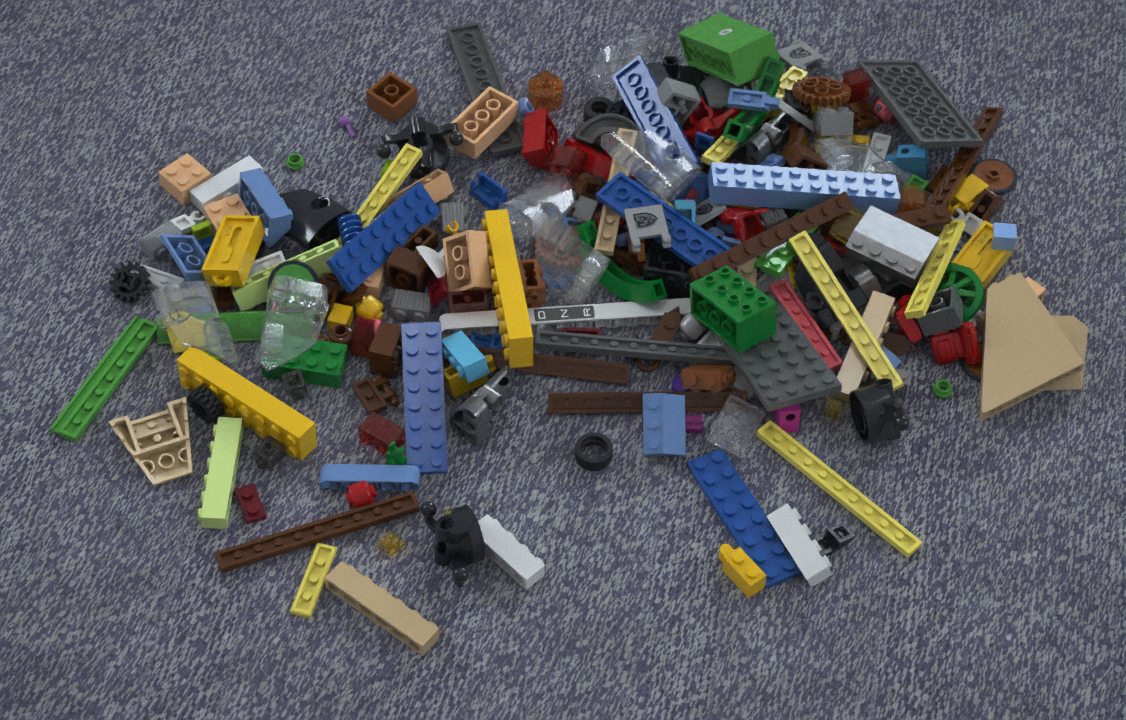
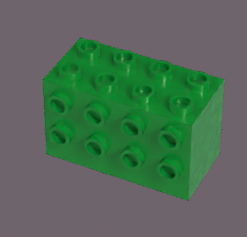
M726 265L690 283L691 315L738 353L777 334V305L775 301Z

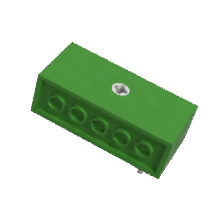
M721 13L678 32L688 65L697 67L701 71L736 86L750 82L752 91L755 90L768 57L776 60L780 59L772 32Z

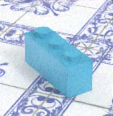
M462 330L442 339V355L444 359L448 358L452 368H456L460 378L464 377L470 383L490 373L485 357Z

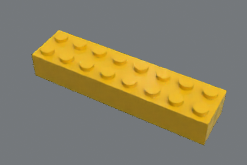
M192 345L176 359L180 384L184 389H191L193 391L200 385L207 387V390L210 389L211 393H215L216 398H219V403L223 405L222 408L228 417L243 418L245 428L253 429L260 438H267L274 447H281L291 458H298L302 461L317 446L315 422L199 348Z

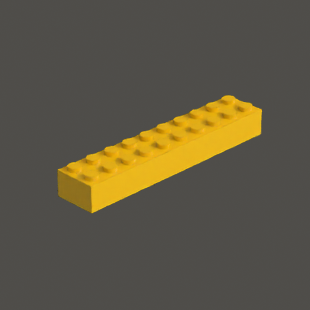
M507 209L485 211V219H481L482 230H485L489 269H491L490 277L491 282H493L491 283L492 295L496 294L494 296V307H498L496 309L497 321L501 320L498 323L499 333L503 334L501 335L502 347H506L504 349V360H508L509 368L533 366V334Z

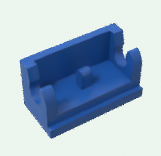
M480 172L478 174V181L476 183L474 180H471L469 194L491 211L497 210L508 203V191L485 173Z

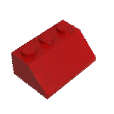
M545 108L525 113V121L523 122L524 135H522L523 148L521 149L523 158L531 166L547 171H557L559 142L557 127Z

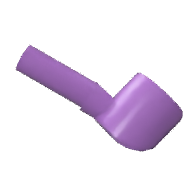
M349 116L339 117L340 127H346L351 138L356 137L351 128Z

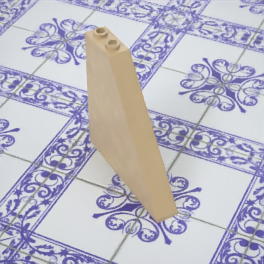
M1021 272L1015 275L1010 274L999 283H992L986 291L979 419L981 421L1082 372L1085 363Z

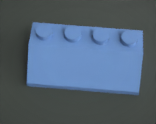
M261 168L240 172L238 195L251 216H260L265 230L263 240L268 248L272 247L291 229L293 213L291 209H288L284 199L277 193L276 187L271 184L268 175H265Z

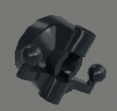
M414 117L409 120V125L402 129L399 134L379 136L380 146L377 148V155L381 159L389 158L391 149L386 144H397L399 148L398 154L406 143L416 148L427 146L426 151H422L423 155L409 173V176L421 179L436 169L445 171L448 166L450 151L444 136L451 133L449 141L454 146L461 145L464 137L458 130V123H449L438 127L430 122H425L423 117Z
M869 379L868 386L852 390L849 394L853 422L862 441L867 445L882 440H896L901 437V431L909 427L910 421L904 415L902 405L899 402L893 401L895 396L891 379Z
M427 501L422 504L421 513L425 516L424 520L427 527L435 534L437 540L434 561L440 566H448L453 570V580L458 588H462L464 582L469 578V571L464 566L484 560L485 544L478 520L468 505L453 508L450 514L435 520L433 516L437 512V507L433 502Z

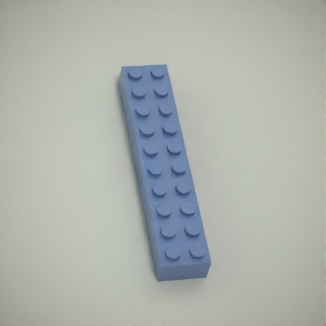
M711 162L708 175L710 204L808 210L846 191L854 208L845 213L865 214L869 207L873 206L891 215L897 213L900 202L896 175Z

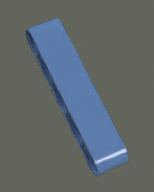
M324 464L320 469L319 487L322 490H325V488L345 490L352 484L366 480L369 485L373 484L376 491H386V489L418 491L420 487V468L414 465Z

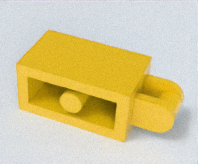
M973 173L964 179L947 208L950 215L954 216L958 213L955 210L956 208L961 209L964 214L967 211L969 212L984 188L988 189L989 185Z
M485 355L489 372L492 373L496 370L493 356ZM449 366L443 369L445 388L454 398L462 396L488 381V376L485 375L468 383L464 377L460 378L456 368Z
M722 544L720 546L718 558L723 563L722 571L748 598L765 588L767 575L740 547L734 550L729 544Z

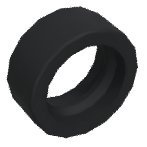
M587 433L577 440L575 444V460L580 467L589 471H599L605 469L611 463L613 445L605 435ZM596 444L603 447L606 454L601 458L591 459L582 454V449L587 445Z

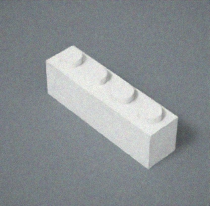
M249 155L190 190L191 203L204 214L203 206L238 193L240 172L257 168L263 170V167Z
M787 503L767 515L770 523L811 587L833 575L829 569L832 564L826 555L823 557L820 555L819 551L822 550L816 539L811 541L809 535L812 533L805 523L801 525L799 519L802 517L796 508L791 509Z
M487 514L478 521L483 534L485 553L525 590L544 576L545 565L543 561L531 554L526 545H521L511 532H507L501 526L497 519H493Z

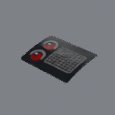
M784 89L786 103L802 115L811 116L810 103L804 104L805 101L799 102V99H795V96H793L792 90Z

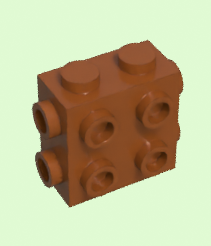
M537 258L518 260L527 308H540L545 304V294L542 292H546L545 281H542V278H540L543 277L542 266H538Z
M695 364L683 369L680 380L683 383V389H690V392L699 393L702 390H708V393L718 394L720 391H726L728 387L734 385L736 372L734 371V366Z

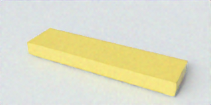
M317 542L290 609V614L311 619L324 586L325 577L328 575L337 553V547Z

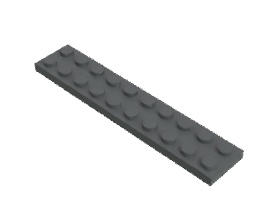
M476 22L446 28L448 39L471 102L489 86L508 96L481 23ZM517 119L488 146L491 157L521 152L523 148V134Z

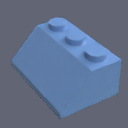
M161 234V240L191 288L197 291L210 290L211 286L207 285L201 270L207 255L194 235Z
M667 393L643 394V454L645 456H686L685 395Z

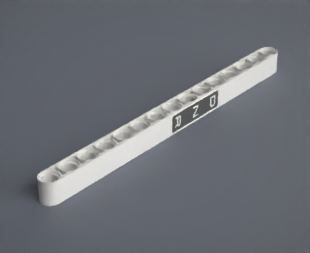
M690 298L658 300L650 303L618 302L527 309L532 333H536L537 330L561 331L562 327L599 328L607 326V328H613L620 325H626V327L638 326V324L657 325L665 312H669L678 306L680 307V319H682L691 312ZM496 310L447 313L439 317L442 338L461 330L466 336L471 335L472 332L480 335H492V333L503 335L499 333L498 323L501 320L497 321Z

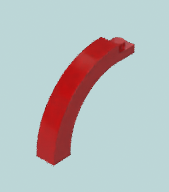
M567 137L561 155L585 171L609 180L613 159L593 150L583 141ZM631 166L629 178L635 181V171L641 169Z

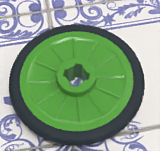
M297 260L280 263L273 269L268 279V292L271 299L276 305L286 310H302L308 307L313 302L319 288V281L315 271L306 263ZM292 281H295L298 285L295 290H292L289 286Z

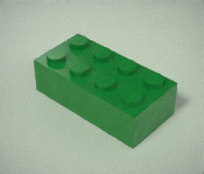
M271 333L261 362L262 375L266 378L340 388L349 358L348 345Z

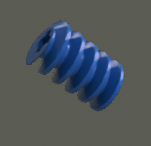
M354 213L343 214L337 218L342 246H344L363 230L361 216Z

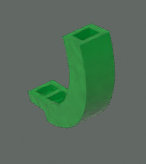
M768 57L754 91L767 92V95H771V98H774L780 86V79L786 63ZM743 109L734 119L729 118L722 136L737 142H745L757 130L768 111Z
M594 220L576 226L582 242L581 245L577 246L581 257L592 275L608 291L624 300L636 303H650L668 297L662 278L650 281L634 278L622 271L611 260L609 255L594 253L598 234Z

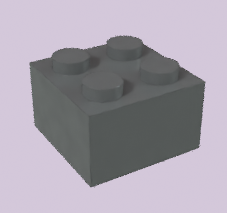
M955 286L936 291L926 315L917 318L925 337L946 330H954L962 326L963 302Z

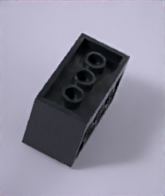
M651 238L644 265L643 280L650 281L662 278L667 298H690V283L693 280L688 270L692 266Z

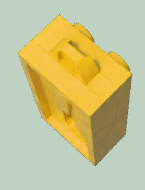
M223 216L201 269L208 286L244 287L265 234L260 216Z
M985 220L951 262L973 270L980 278L984 289L1014 252L991 249L993 224ZM950 274L945 276L946 282H948Z

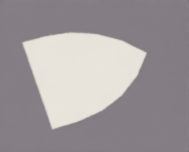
M417 246L416 249L436 277L441 278L446 273L444 257L429 247Z

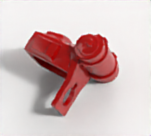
M738 207L727 208L728 210H724L723 213L718 215L722 224L732 226L735 238L741 240L742 243L765 231L758 215L768 211V208L759 210Z
M910 294L900 298L898 301L900 309L896 311L894 317L889 319L888 322H891L890 324L893 325L898 324L899 328H897L896 333L907 335L908 339L915 343L921 340L924 333L917 318L907 319L904 314L912 297Z
M964 322L957 329L929 335L930 348L937 364L952 363L956 359L965 358L967 364L972 365L982 361L976 335L977 331L973 322Z

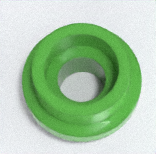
M298 153L290 154L286 160V166L290 170H299L304 166V159Z
M942 379L933 385V393L937 397L948 398L951 396L953 388L949 381Z

